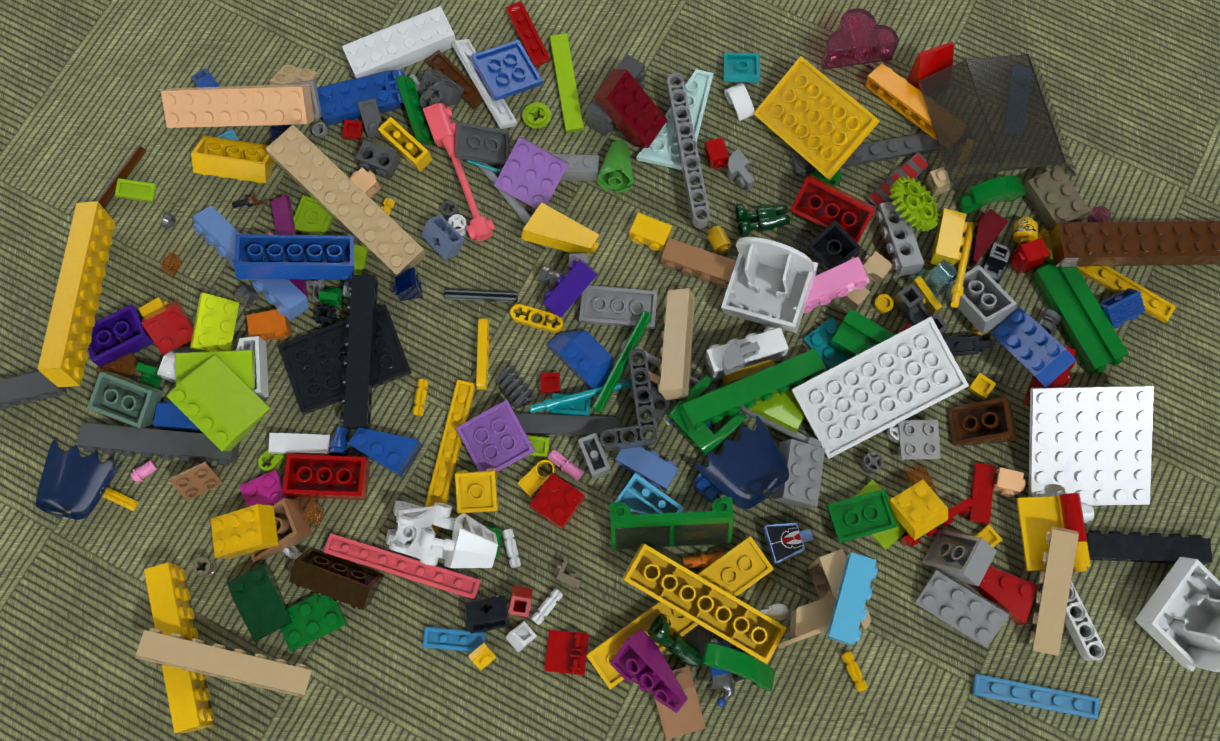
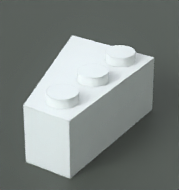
M259 336L239 338L236 351L254 350L255 389L252 390L260 398L269 397L266 341Z

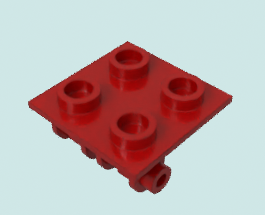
M549 630L544 671L585 676L589 634Z

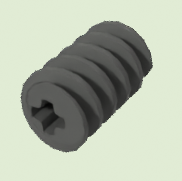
M512 365L499 374L496 382L501 384L500 388L505 390V395L509 397V401L514 402L513 407L518 409L533 402L536 399V395L529 396L532 390L525 391L528 384H520L524 378H516L519 375V371L512 372L515 368Z

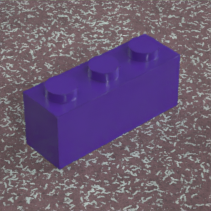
M581 258L578 261L574 259L567 267L569 269L566 275L561 274L555 282L557 286L553 290L550 288L543 296L545 298L543 304L560 318L597 276L598 272Z

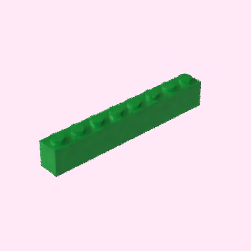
M815 348L681 405L678 412L688 431L693 429L698 431L706 427V424L711 421L714 424L721 421L725 415L733 416L744 407L746 409L754 407L757 401L762 400L766 402L772 399L774 394L779 393V395L788 392L789 388L797 387L807 380L820 375L826 369V366Z

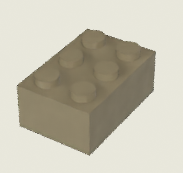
M1060 165L1028 180L1024 185L1027 192L1025 197L1048 231L1057 223L1078 222L1090 212Z

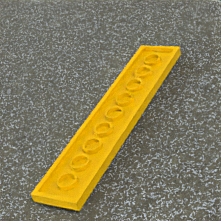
M748 536L697 573V575L737 597L774 570V568L753 538ZM659 601L587 653L586 656L608 688L612 689L623 681L624 678L610 663L627 638L641 629L648 635L650 625L659 614L662 613L667 617V622L670 625L668 632L670 635L677 632L684 636L699 624ZM656 643L661 652L666 649V647Z

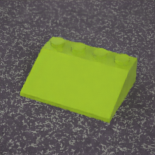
M217 354L184 378L167 395L222 452L231 451L271 410Z

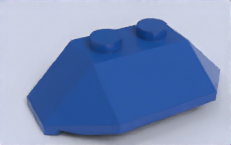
M587 330L560 332L546 345L589 389L604 386L613 369V356Z

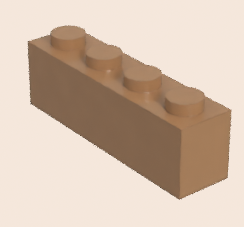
M668 238L661 256V264L665 268L679 270L686 276H696L704 282L716 283L721 288L728 287L736 263L735 260Z

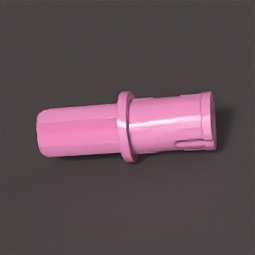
M556 450L549 454L548 459L557 465L561 472H566L577 482L583 476L584 471L574 465L571 459L568 460Z

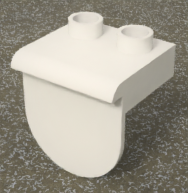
M756 237L738 239L736 247L739 254L721 306L724 314L775 328L781 327L782 330L797 333L814 282L818 263L812 262L804 253L779 242Z
M1179 557L1135 621L1186 669L1193 672L1197 667L1220 672V581L1198 559Z

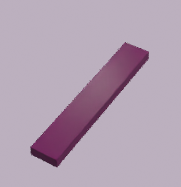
M284 195L270 201L276 234L297 235L290 197ZM289 279L308 298L305 279Z

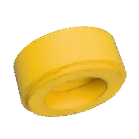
M887 294L877 296L874 301L875 310L881 314L889 313L894 306L892 297Z

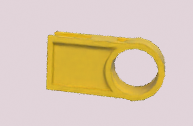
M539 461L517 483L530 498L541 489L549 477H543L538 474L540 465L545 463L551 465L552 473L555 474V467L551 461Z

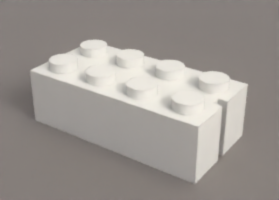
M771 327L760 334L751 333L741 340L735 338L729 340L725 345L715 344L710 346L704 360L710 378L713 381L722 379V376L725 374L722 367L723 357L726 349L733 342H736L738 348L749 341L751 343L758 342L760 347L759 353L744 359V368L768 360H774L775 362L784 360L789 348L781 327L777 329Z

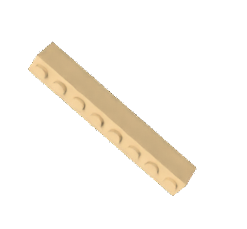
M150 628L149 631L144 630L135 656L136 659L297 697L305 695L312 671L308 670V666L303 664L292 666L282 659L271 661L267 660V656L261 654L250 656L246 655V651L241 649L230 651L225 649L226 646L220 644L209 646L205 645V641L200 639L188 641L184 640L182 635L171 633V636L162 634L163 631Z

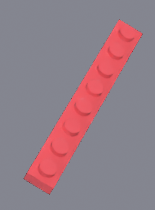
M331 533L323 551L335 557L473 600L476 599L481 584L479 579L441 567L427 565L418 560Z

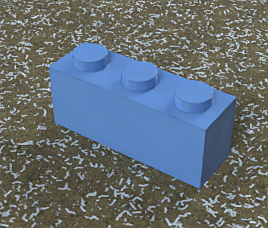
M642 447L622 449L615 459L616 464L634 474H638L647 482L665 492L678 472V468L673 461L669 459L665 461L659 458L660 455L651 449L647 451Z

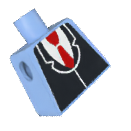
M797 523L766 525L763 528L773 565L805 551L803 543L813 541L811 530L799 531Z

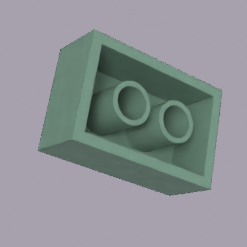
M100 371L87 408L138 428H151L157 403H160L163 391L114 372Z

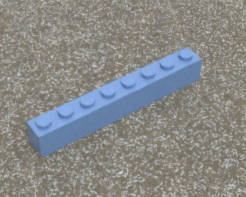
M209 206L193 216V228L197 234H201L210 246L213 245L221 257H225L231 267L235 269L236 234L241 233L215 208ZM245 279L246 281L249 280L257 292H261L267 302L273 304L282 316L285 315L289 320H292L308 309V298L289 279Z

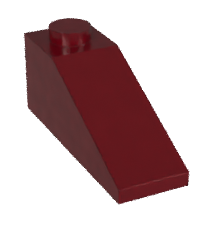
M989 209L986 214L982 212L976 220L978 225L974 229L969 268L971 269L1009 222L992 209Z

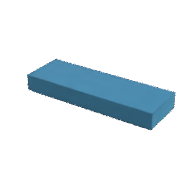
M425 627L422 647L473 652L481 644L485 643L486 633L478 632L471 634L470 631Z

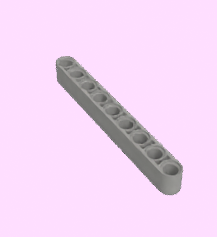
M672 73L667 78V95L691 219L695 227L705 228L709 223L710 210L684 79L680 74ZM681 132H687L688 134L683 135ZM689 148L692 151L687 152L684 149ZM687 165H694L695 168H689ZM695 181L698 185H692L690 182ZM699 198V199H701L702 201H701V202H695L693 199ZM703 215L705 219H698L697 216Z

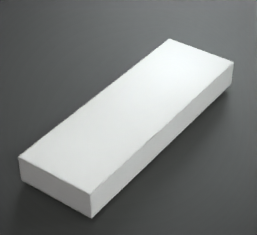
M269 433L268 453L329 455L330 435Z

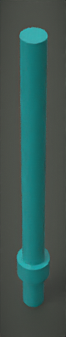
M635 377L638 382L641 381L640 377ZM631 379L617 382L613 391L631 387ZM603 386L553 400L551 398L545 399L541 403L530 405L529 411L530 413L542 410L549 411L560 405L598 396Z

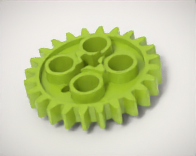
M902 176L890 186L892 188L889 190L892 194L890 198L894 200L892 204L897 207L895 211L900 212V217L905 218V223L909 221L911 227L915 225L916 230L921 229L922 232L925 230L928 232L940 222L939 218L941 217L939 214L940 209L936 207L938 203L934 202L935 197L930 195L931 191L925 190V185L921 186L920 181L915 182V179H910L909 176L906 178Z

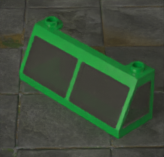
M732 497L716 499L713 502L712 511L631 515L627 504L622 502L610 503L612 550L639 549L642 543L651 548L727 545L732 542Z

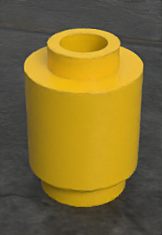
M715 226L708 230V239L715 253L722 255L729 252L732 243L725 230L721 226Z

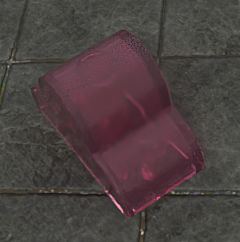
M861 8L850 9L841 17L838 30L831 34L827 40L821 60V68L826 70L892 60L899 43L898 35L892 28L886 25H877L874 16L869 11Z

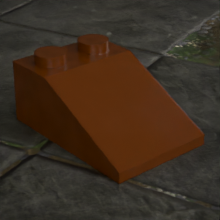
M1007 397L947 408L954 446L994 444L1017 440L1011 402Z

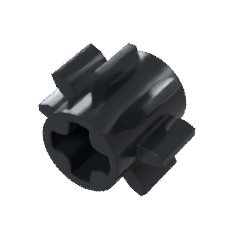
M328 303L325 306L318 305L317 311H313L314 315L317 316L314 319L317 324L321 322L323 328L326 325H332L334 320L338 319L334 314L337 310L335 307L330 309Z

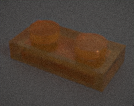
M131 351L97 367L95 371L98 375L100 371L114 372L126 377L137 371L135 369L138 360Z

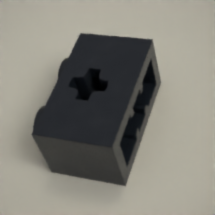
M495 595L483 600L474 599L471 602L465 603L467 625L471 634L511 626L505 595Z

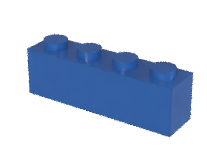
M172 401L157 403L153 426L160 430L203 433Z

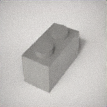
M593 433L578 439L593 480L610 474L611 468L597 434Z

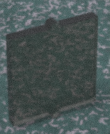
M781 226L779 227L776 242L790 246L809 257L807 246L811 242L812 231Z

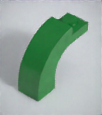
M1009 175L971 187V191L957 197L962 212L967 215L996 201L1005 200L1012 202L1026 195L1027 192L1020 177Z

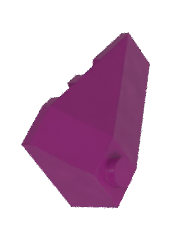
M642 629L627 638L610 663L612 667L626 681L635 682L640 686V690L643 692L649 691L655 695L657 701L675 713L679 712L688 698L657 644L649 639V636Z

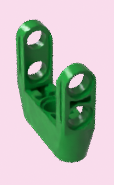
M708 375L689 391L688 398L680 399L666 413L674 425L703 455H706L719 445L747 419L743 412L735 415L715 435L707 426L698 431L695 429L687 430L678 409L682 404L698 398L707 390L713 381Z

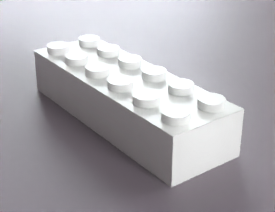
M441 6L343 45L342 48L355 77L361 78L386 71L393 72L431 57L438 50L441 52L453 48L452 43L456 39Z

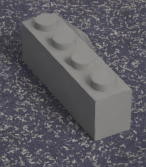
M546 150L569 163L561 180L597 181L599 155L561 154Z

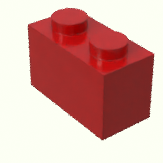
M1042 237L1021 245L1010 257L1011 268L1016 271L1017 275L1038 268L1050 255Z

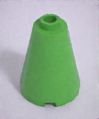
M618 140L610 145L597 175V183L607 191L613 189L615 193L626 192L632 188L634 176L629 146L624 141Z

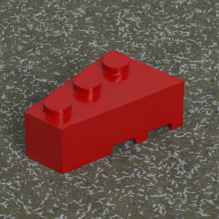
M991 566L988 567L979 586L968 584L981 596L1009 612V617L1018 626L1026 624L1038 585Z

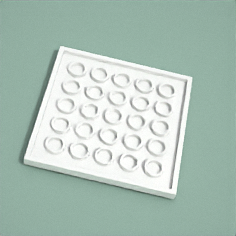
M1154 387L1031 388L1028 497H1049L1068 493H1080L1081 503H1087L1092 506L1150 504Z

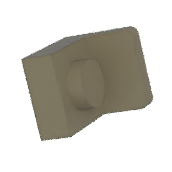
M564 560L563 564H559L555 571L556 580L579 591L582 581L579 580V576L571 572L568 575L565 574L569 564Z

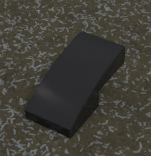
M994 242L983 269L999 283L1012 249Z

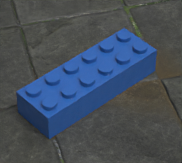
M236 234L234 259L236 279L352 280V275H354V236Z

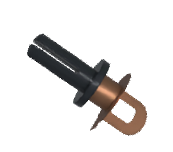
M252 192L251 197L245 195V199L232 202L233 208L245 205L248 207L254 205L256 207L265 204L268 199L258 201L257 196Z

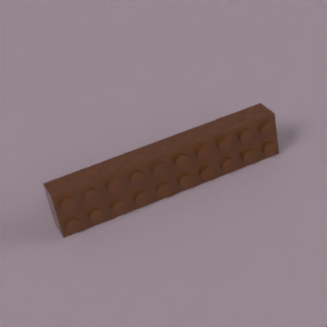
M1220 221L1057 223L1048 232L1055 267L1220 264Z

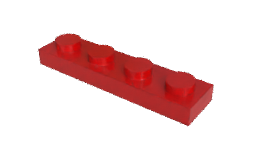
M522 1L506 7V12L534 66L538 67L550 62V57Z
M969 497L949 509L948 520L942 523L945 527L954 522L952 517L959 514L962 517L970 512L969 507L974 505L972 499ZM937 528L927 532V537L937 532ZM908 534L899 541L903 547L908 544L912 547L921 542V539L914 540Z

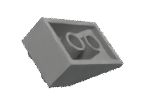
M939 529L922 564L934 570L937 568L948 576L964 583L979 586L997 550L982 538Z

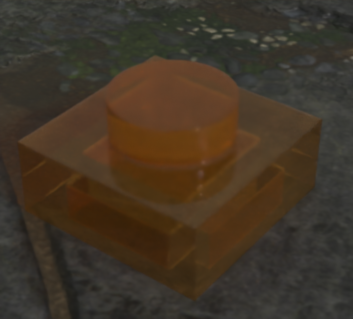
M169 252L162 262L161 269L167 275L175 277L183 261L176 254Z

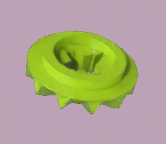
M531 103L523 111V121L532 130L534 128L540 130L544 126L547 127V124L551 121V111L543 103ZM540 112L541 118L534 121V116Z

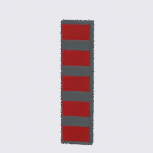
M917 152L866 198V201L877 207L876 210H878L880 203L893 200L890 198L892 194L889 190L892 189L890 186L898 178L909 176L910 179L914 178L916 180L931 164Z

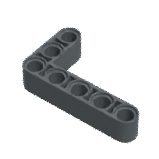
M634 349L629 355V367L638 426L603 431L600 436V443L606 451L651 446L657 440V425L647 356L641 349ZM639 356L643 359V361L641 363H635L633 361V358ZM643 375L646 379L643 382H638L635 377ZM646 394L648 399L641 401L638 399V395ZM647 412L651 415V418L643 420L640 415ZM650 431L654 437L646 439L643 437V433ZM626 434H632L634 440L627 442L623 437ZM611 436L615 441L612 444H606L604 439Z

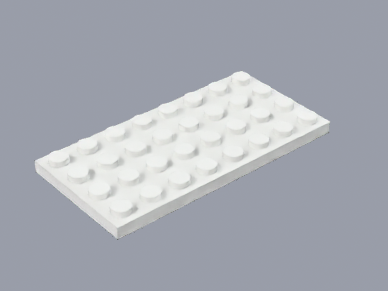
M929 317L791 389L816 438L822 443L821 447L825 448L827 458L830 459L969 385L933 318Z

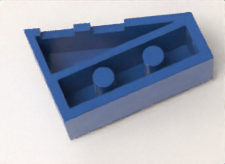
M360 427L348 443L354 450L399 477L403 476L422 446L421 442L416 439Z

